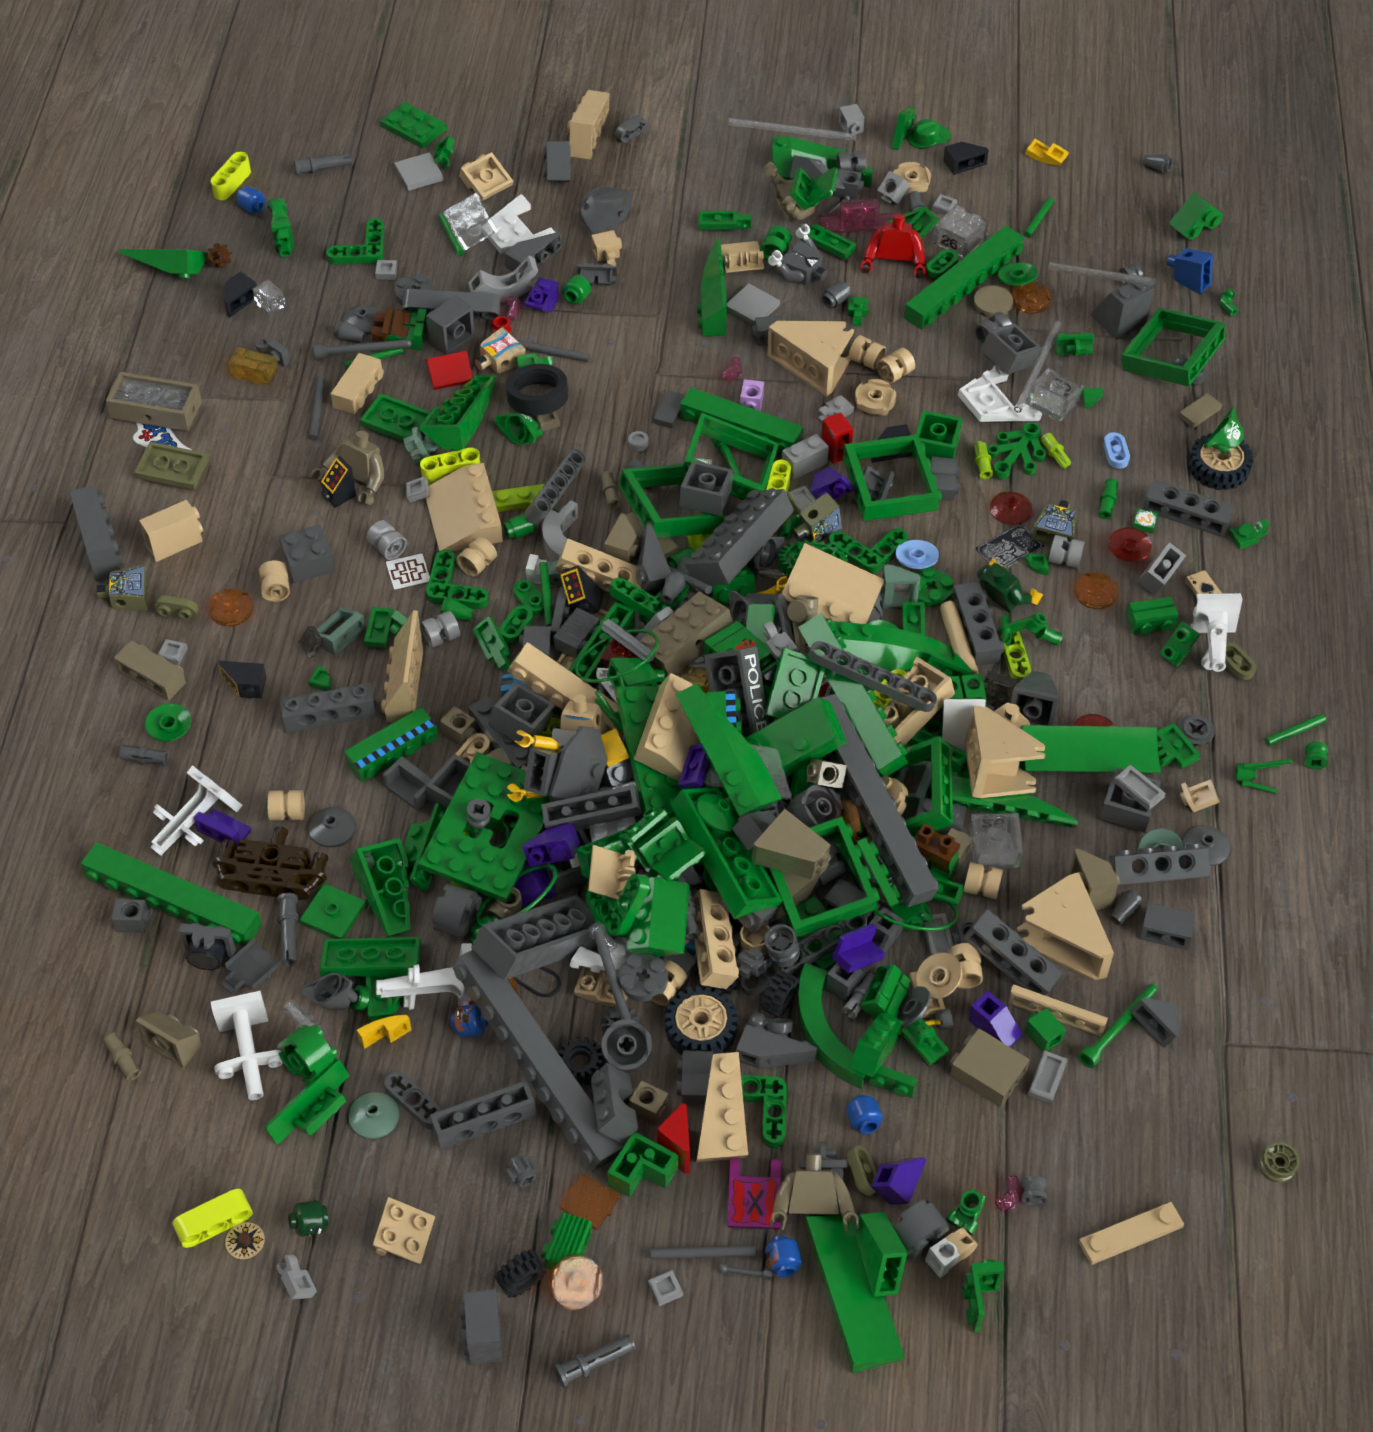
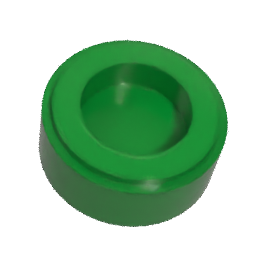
M357 985L353 991L358 995V999L355 1002H351V1007L354 1010L364 1011L369 1003L370 991L366 986Z

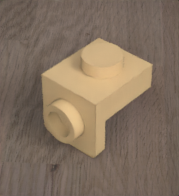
M1211 779L1190 788L1186 782L1181 784L1183 792L1180 793L1184 805H1189L1193 812L1219 803Z

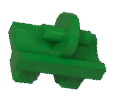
M1086 332L1057 334L1056 355H1074V357H1079L1080 354H1092L1094 334Z
M1181 621L1159 654L1176 667H1179L1201 634L1184 621Z
M921 1017L912 1025L901 1030L903 1037L928 1066H931L949 1053L947 1046L935 1034L936 1030L933 1027H929Z

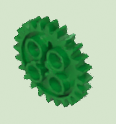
M798 540L796 544L789 543V547L783 546V550H780L778 554V568L781 569L782 573H787V577L790 576L804 543ZM804 540V543L848 563L847 554H844V550H839V546L832 547V543L826 545L824 541L817 543L816 540L812 542Z

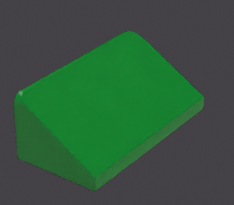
M751 604L748 606L746 629L766 644L768 639L764 635L766 630L763 625L769 621L773 623L775 605Z
M934 876L939 889L933 899L958 906L965 885Z

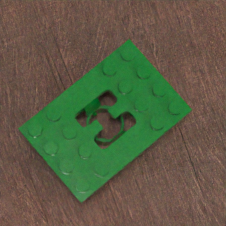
M660 686L617 687L614 693L639 794L642 814L655 807L665 809L666 812L672 811L673 808L670 804L682 790L678 786L679 781L634 760ZM710 765L703 788H711ZM719 788L723 797L727 798L723 788Z
M476 752L418 863V868L506 903L527 862L522 849L523 844L541 834L545 826L541 804L550 803L549 795L538 798H526L523 796L519 802L512 801L507 794H512L513 792L507 787L510 784H516L520 789H524L526 771ZM474 799H483L492 808L490 821L485 828L476 829L467 823V805ZM506 814L518 818L516 825L510 832L508 826L503 821ZM466 828H467V830H468V832H469V835H470L471 837L466 836V835L464 834ZM488 828L497 829L502 832L505 841L501 845H490V839L494 831Z

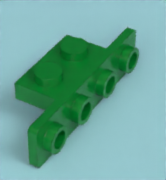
M441 803L435 804L430 821L411 824L403 846L408 858V867L414 866L410 881L422 892L428 890L433 874L419 869L418 863L447 810Z
M334 1059L332 1064L315 1077L264 1126L275 1144H280L295 1128L311 1136L346 1102L343 1094L335 1091L349 1078L347 1070L339 1059Z

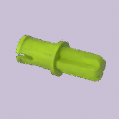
M1052 433L1043 435L1041 443L1047 448L1049 456L1051 458L1054 457L1063 469L1070 466L1071 460L1063 451V445L1056 441Z
M978 441L974 445L975 463L978 465L980 478L989 479L993 476L990 464L992 459L988 454L986 443Z

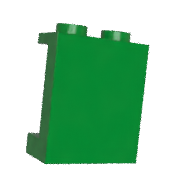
M657 807L647 810L643 814V818L639 822L629 825L625 829V833L620 837L628 850L635 852L637 856L636 861L648 878L662 877L649 868L635 845L668 821L665 817L668 814L666 810Z

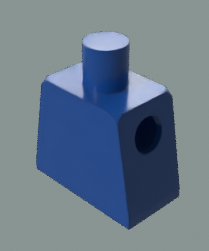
M1186 248L1177 256H1169L1167 266L1174 268V279L1178 283L1198 294L1203 293L1212 283L1213 254Z

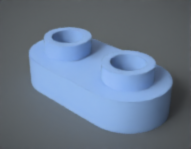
M1115 432L1107 434L1103 446L1108 463L1117 469L1125 468L1129 463L1130 454L1124 436Z

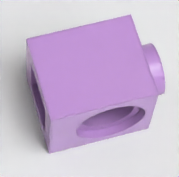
M744 379L740 405L761 412L764 382Z

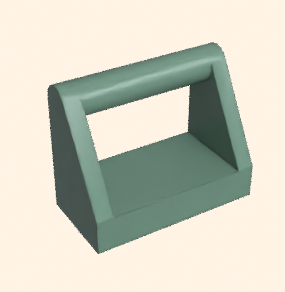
M883 565L882 579H884L881 587L883 610L902 609L903 601L917 602L920 575L894 565ZM894 584H911L909 597L894 592Z
M340 608L309 636L312 639L313 637L311 636L314 635L315 638L317 635V639H320L316 643L336 656L366 630L364 616L358 611ZM341 618L346 620L330 635L324 634Z
M922 761L898 770L895 779L901 783L904 782L907 772L922 777L917 792L908 793V796L905 795L904 802L907 804L906 808L917 811L920 798L924 797L926 799L932 787V764L930 761Z

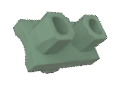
M414 427L412 428L413 435L403 438L405 448L408 452L410 451L414 463L418 464L422 459L429 457L431 451L436 452L440 446L427 436L424 439L419 428Z

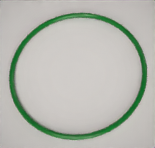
M627 630L628 633L641 632L652 635L655 638V646L652 652L642 662L618 675L603 679L584 678L579 673L580 663L597 646L613 639L609 636L594 644L579 658L575 667L576 675L583 681L592 683L606 682L625 676L641 667L654 655L658 648L659 639L654 632L649 630Z
M538 865L521 872L519 877L537 869L550 868L554 871V876L546 890L535 901L516 914L531 909L550 891L558 874L557 869L553 865ZM488 897L478 910L476 921L481 927L485 925L480 921L481 912L492 897Z
M951 904L948 905L954 911V920L947 925L939 927H920L893 920L877 910H873L875 914L893 924L923 931L943 930L953 926L958 920V911Z

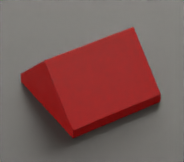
M467 351L424 359L434 390L465 384L473 378Z
M681 1104L657 1129V1144L678 1154V1169L684 1174H689L690 1145L686 1104Z

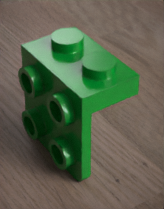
M800 167L794 173L789 196L804 211L816 206L821 200L831 197L834 193L838 169L833 167L813 180Z
M747 565L743 567L729 584L710 585L712 586V599L723 606L730 604L728 594L731 590L745 597L748 593H756L754 574Z
M675 817L635 845L649 868L666 881L678 878L684 870L691 865L697 864L706 854L701 846L687 836L680 822Z
M985 1259L980 1263H971L969 1273L965 1274V1283L962 1285L964 1300L969 1301L966 1317L967 1323L972 1325L974 1333L980 1332L984 1318L981 1293L999 1292L1005 1272L1003 1261Z

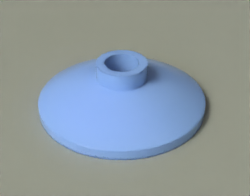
M909 540L897 547L896 558L906 567L924 569L938 561L939 551L933 544L927 541Z

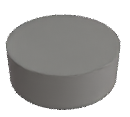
M635 431L628 436V446L633 451H643L649 445L648 435L644 432Z

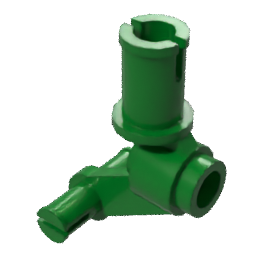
M1040 612L1011 623L1010 617H1007V615L1002 616L1000 619L1001 626L999 631L1002 635V642H1005V644L1012 642V633L1026 628L1029 632L1034 633L1037 639H1044L1055 646L1059 645L1063 638L1061 632L1048 627L1045 615Z

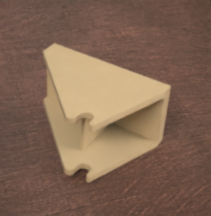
M776 321L769 326L767 356L827 397L833 392L851 361L849 356L844 358L841 355L844 353V349L852 337L854 329L847 332L843 331L846 327V322Z
M973 706L965 739L972 797L988 798L1035 793L1036 787L1028 785H1035L1036 778L1018 766L1020 761L1044 759L1045 753L1037 751H1044L1045 745L991 709L981 706Z
M1079 872L1068 875L1022 905L1023 910L1032 909L1034 911L1033 914L1026 916L1025 923L1017 927V932L1025 931L1029 934L1027 937L1022 938L1033 946L1043 957L1092 981L1107 978L1114 952Z

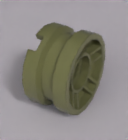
M1275 1142L1270 1144L1260 1158V1171L1268 1180L1284 1183L1290 1180L1297 1171L1300 1163L1299 1155L1294 1148L1286 1143ZM1275 1160H1276L1277 1162H1279L1280 1164L1283 1163L1284 1165H1283V1166H1278V1165L1275 1163Z

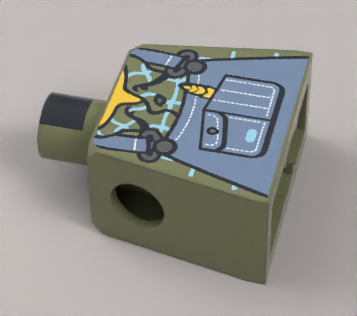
M828 493L823 494L799 514L801 525L793 529V534L799 541L808 536L811 541L816 540V542H819L829 537L832 532L841 531L842 523L839 505Z
M1064 500L1059 501L1057 505L1047 504L1034 525L1032 540L1052 545L1055 535L1067 537L1068 541H1072L1075 534L1077 512L1070 509V504Z
M145 565L112 571L109 574V584L97 585L98 598L109 597L113 609L148 611L149 578Z

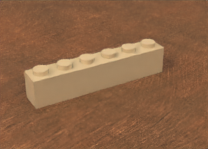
M528 642L519 651L507 670L515 679L522 681L531 687L534 692L541 694L562 710H564L569 701H572L573 696L577 694L585 695L587 703L597 704L595 699L598 697L595 695L597 691L595 688ZM600 693L615 713L619 711L615 702ZM602 711L607 731L615 729L616 727ZM616 728V730H617L619 736H621L622 734H624V731H623V730L619 732L618 729Z

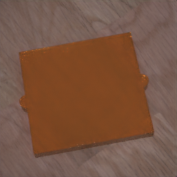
M582 1173L574 1186L568 1189L569 1193L560 1204L559 1209L576 1217L592 1221V1228L598 1231L606 1217L611 1216V1210L620 1199V1194Z

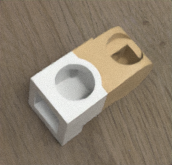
M960 1228L929 1248L925 1261L938 1277L942 1278L948 1273L950 1268L967 1258L977 1248L978 1244L964 1228Z

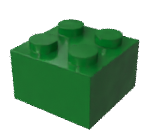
M922 410L915 435L918 434L920 441L925 445L926 458H929L930 461L931 456L955 458L961 436L963 418Z

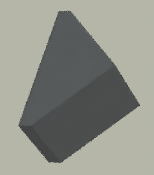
M1144 997L1130 1010L1131 1014L1164 1048L1179 1035L1175 1003Z

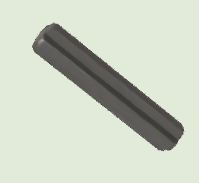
M607 619L602 623L601 629L640 659L644 660L652 652L649 647L611 619ZM654 655L646 663L653 661Z

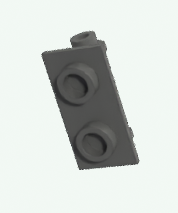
M591 263L577 265V275L585 277L590 284H594L595 277H598V284L601 285L616 283V266L611 264L599 266Z

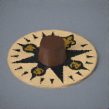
M250 1222L235 1225L228 1232L225 1239L228 1253L237 1259H249L256 1256L262 1250L265 1242L262 1229Z

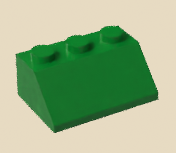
M656 877L649 878V892L628 932L627 950L633 954H649L655 957L684 954L689 884L673 880L666 881Z

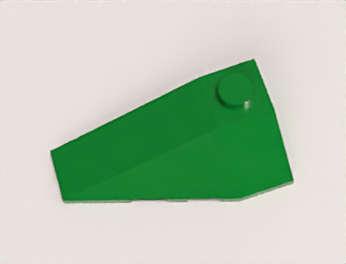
M119 249L120 254L168 273L178 274V278H190V275H198L208 257V252L188 249Z

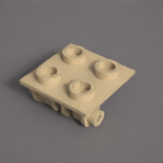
M758 241L721 245L726 273L764 269L762 260L764 259L763 251H760Z
M593 845L588 891L618 900L628 878L636 872L634 869V864L637 860L635 852L626 850L625 854H620Z
M388 1197L372 1246H375L376 1253L384 1256L386 1252H390L420 1265L435 1216Z

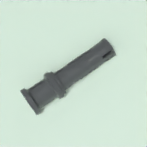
M351 153L319 158L309 156V158L299 160L294 158L296 175L310 171L315 173L317 169L352 165Z
M292 893L280 894L277 897V904L279 905L277 921L281 925V964L285 966H290L289 960H291L292 965L297 963L295 924L299 920V915L296 913L298 896Z
M628 1334L586 1355L578 1353L572 1360L561 1365L559 1363L554 1364L556 1376L564 1388L568 1386L570 1381L581 1376L584 1378L588 1377L591 1370L631 1351H635V1344ZM618 1348V1350L599 1358V1356ZM573 1368H576L575 1370H573V1371L567 1373V1371H569V1370H571V1369H573Z

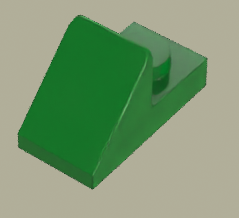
M932 651L927 662L949 677L959 676L960 683L963 675H972L973 673L970 667L956 653L951 660Z

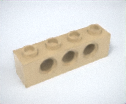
M567 538L561 550L555 568L556 571L561 572L579 565L599 588L609 592L611 583L615 578L626 579L641 589L636 580L637 566Z
M700 889L693 896L697 910L695 920L700 935L694 939L700 983L704 986L727 989L738 978L739 969L736 965L729 911L719 903L721 899L720 893Z

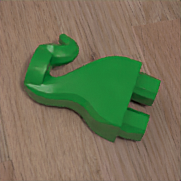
M274 198L268 201L267 207L272 212L271 228L275 251L280 252V257L291 256V250L295 248L287 206L283 199Z

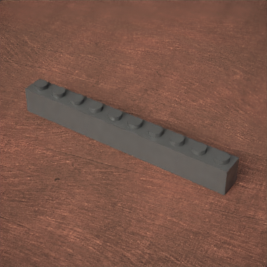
M836 694L821 697L831 702L847 741V744L827 755L830 761L847 765L843 786L871 840L874 842L906 907L932 900L939 889L937 880L932 876L927 867L926 859L919 852L916 840L910 835L904 818L900 816L894 799L890 797L885 787L884 780L875 769L874 761L867 754L864 742L858 737L854 723L849 720L845 707L839 701Z
M474 950L459 956L452 968L456 978L463 983L469 997L478 1005L484 1019L490 1023L495 1030L497 1038L508 1049L512 1060L523 1071L525 1079L531 1083L537 1092L539 1100L546 1105L552 1119L559 1124L565 1133L567 1141L574 1146L582 1163L587 1165L592 1172L614 1160L623 1147L619 1142L598 1132L595 1106L508 980L498 976Z

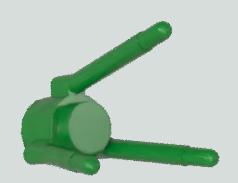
M618 678L620 687H625L623 678ZM596 691L595 695L598 698L595 699V702L612 721L618 731H622L623 727L619 711L615 713L600 692Z
M1292 760L1236 763L1235 779L1236 781H1242V787H1252L1277 794L1278 791L1276 789L1253 783L1251 779L1255 780L1256 769L1280 767L1283 764H1291Z

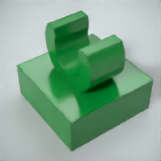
M398 610L391 616L396 623L389 629L395 636L407 620Z

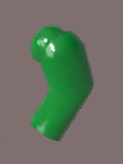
M1229 288L1225 290V293H1222L1219 304L1230 316H1234L1238 312V308L1232 304L1235 292Z
M800 513L789 516L784 521L780 533L781 537L789 539L792 530L801 525Z

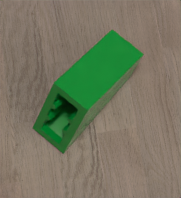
M884 1212L860 1214L856 1239L871 1292L874 1297L897 1295L908 1252Z

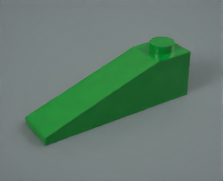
M772 137L771 161L777 168L775 172L783 179L790 180L792 179L790 178L794 155L821 160L830 170L833 167L837 168V153L846 152L845 150L794 137Z
M396 838L357 848L349 860L357 882L387 938L409 932L408 858L401 839Z

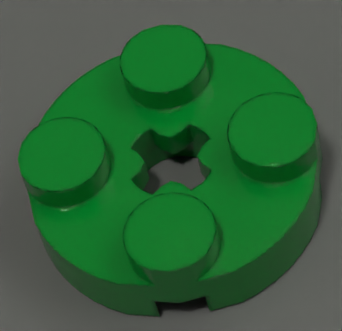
M933 567L924 568L916 573L920 575L917 602H924L925 607L932 608V605L939 604L940 607L941 604L951 599L953 579ZM928 586H933L936 588V590H928L927 588Z

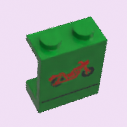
M738 621L709 637L703 644L702 657L722 651L757 647L761 671L771 665L773 661V655L767 649L766 644Z

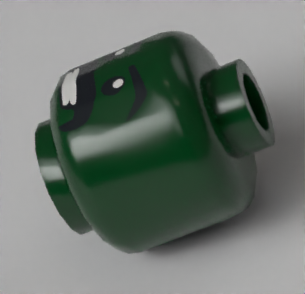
M317 1200L296 1203L293 1213L288 1214L290 1229H295L297 1235L301 1237L321 1234L324 1227L328 1226L326 1206H322Z

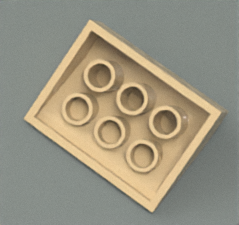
M484 463L462 467L428 486L429 496L425 497L439 551L444 549L458 551L469 548V544L477 537H483L491 544L503 542L501 522Z
M804 543L782 595L785 596L788 605L795 601L796 596L799 595L818 597L817 615L822 613L826 619L831 618L832 621L866 624L884 579Z
M415 610L412 611L396 635L394 646H390L389 658L392 661L391 664H387V677H389V681L384 684L386 700H382L381 711L385 713L386 721L391 723L416 710L423 646L418 611Z
M670 673L659 687L634 760L680 781L690 747L700 745V742L675 695L693 684Z

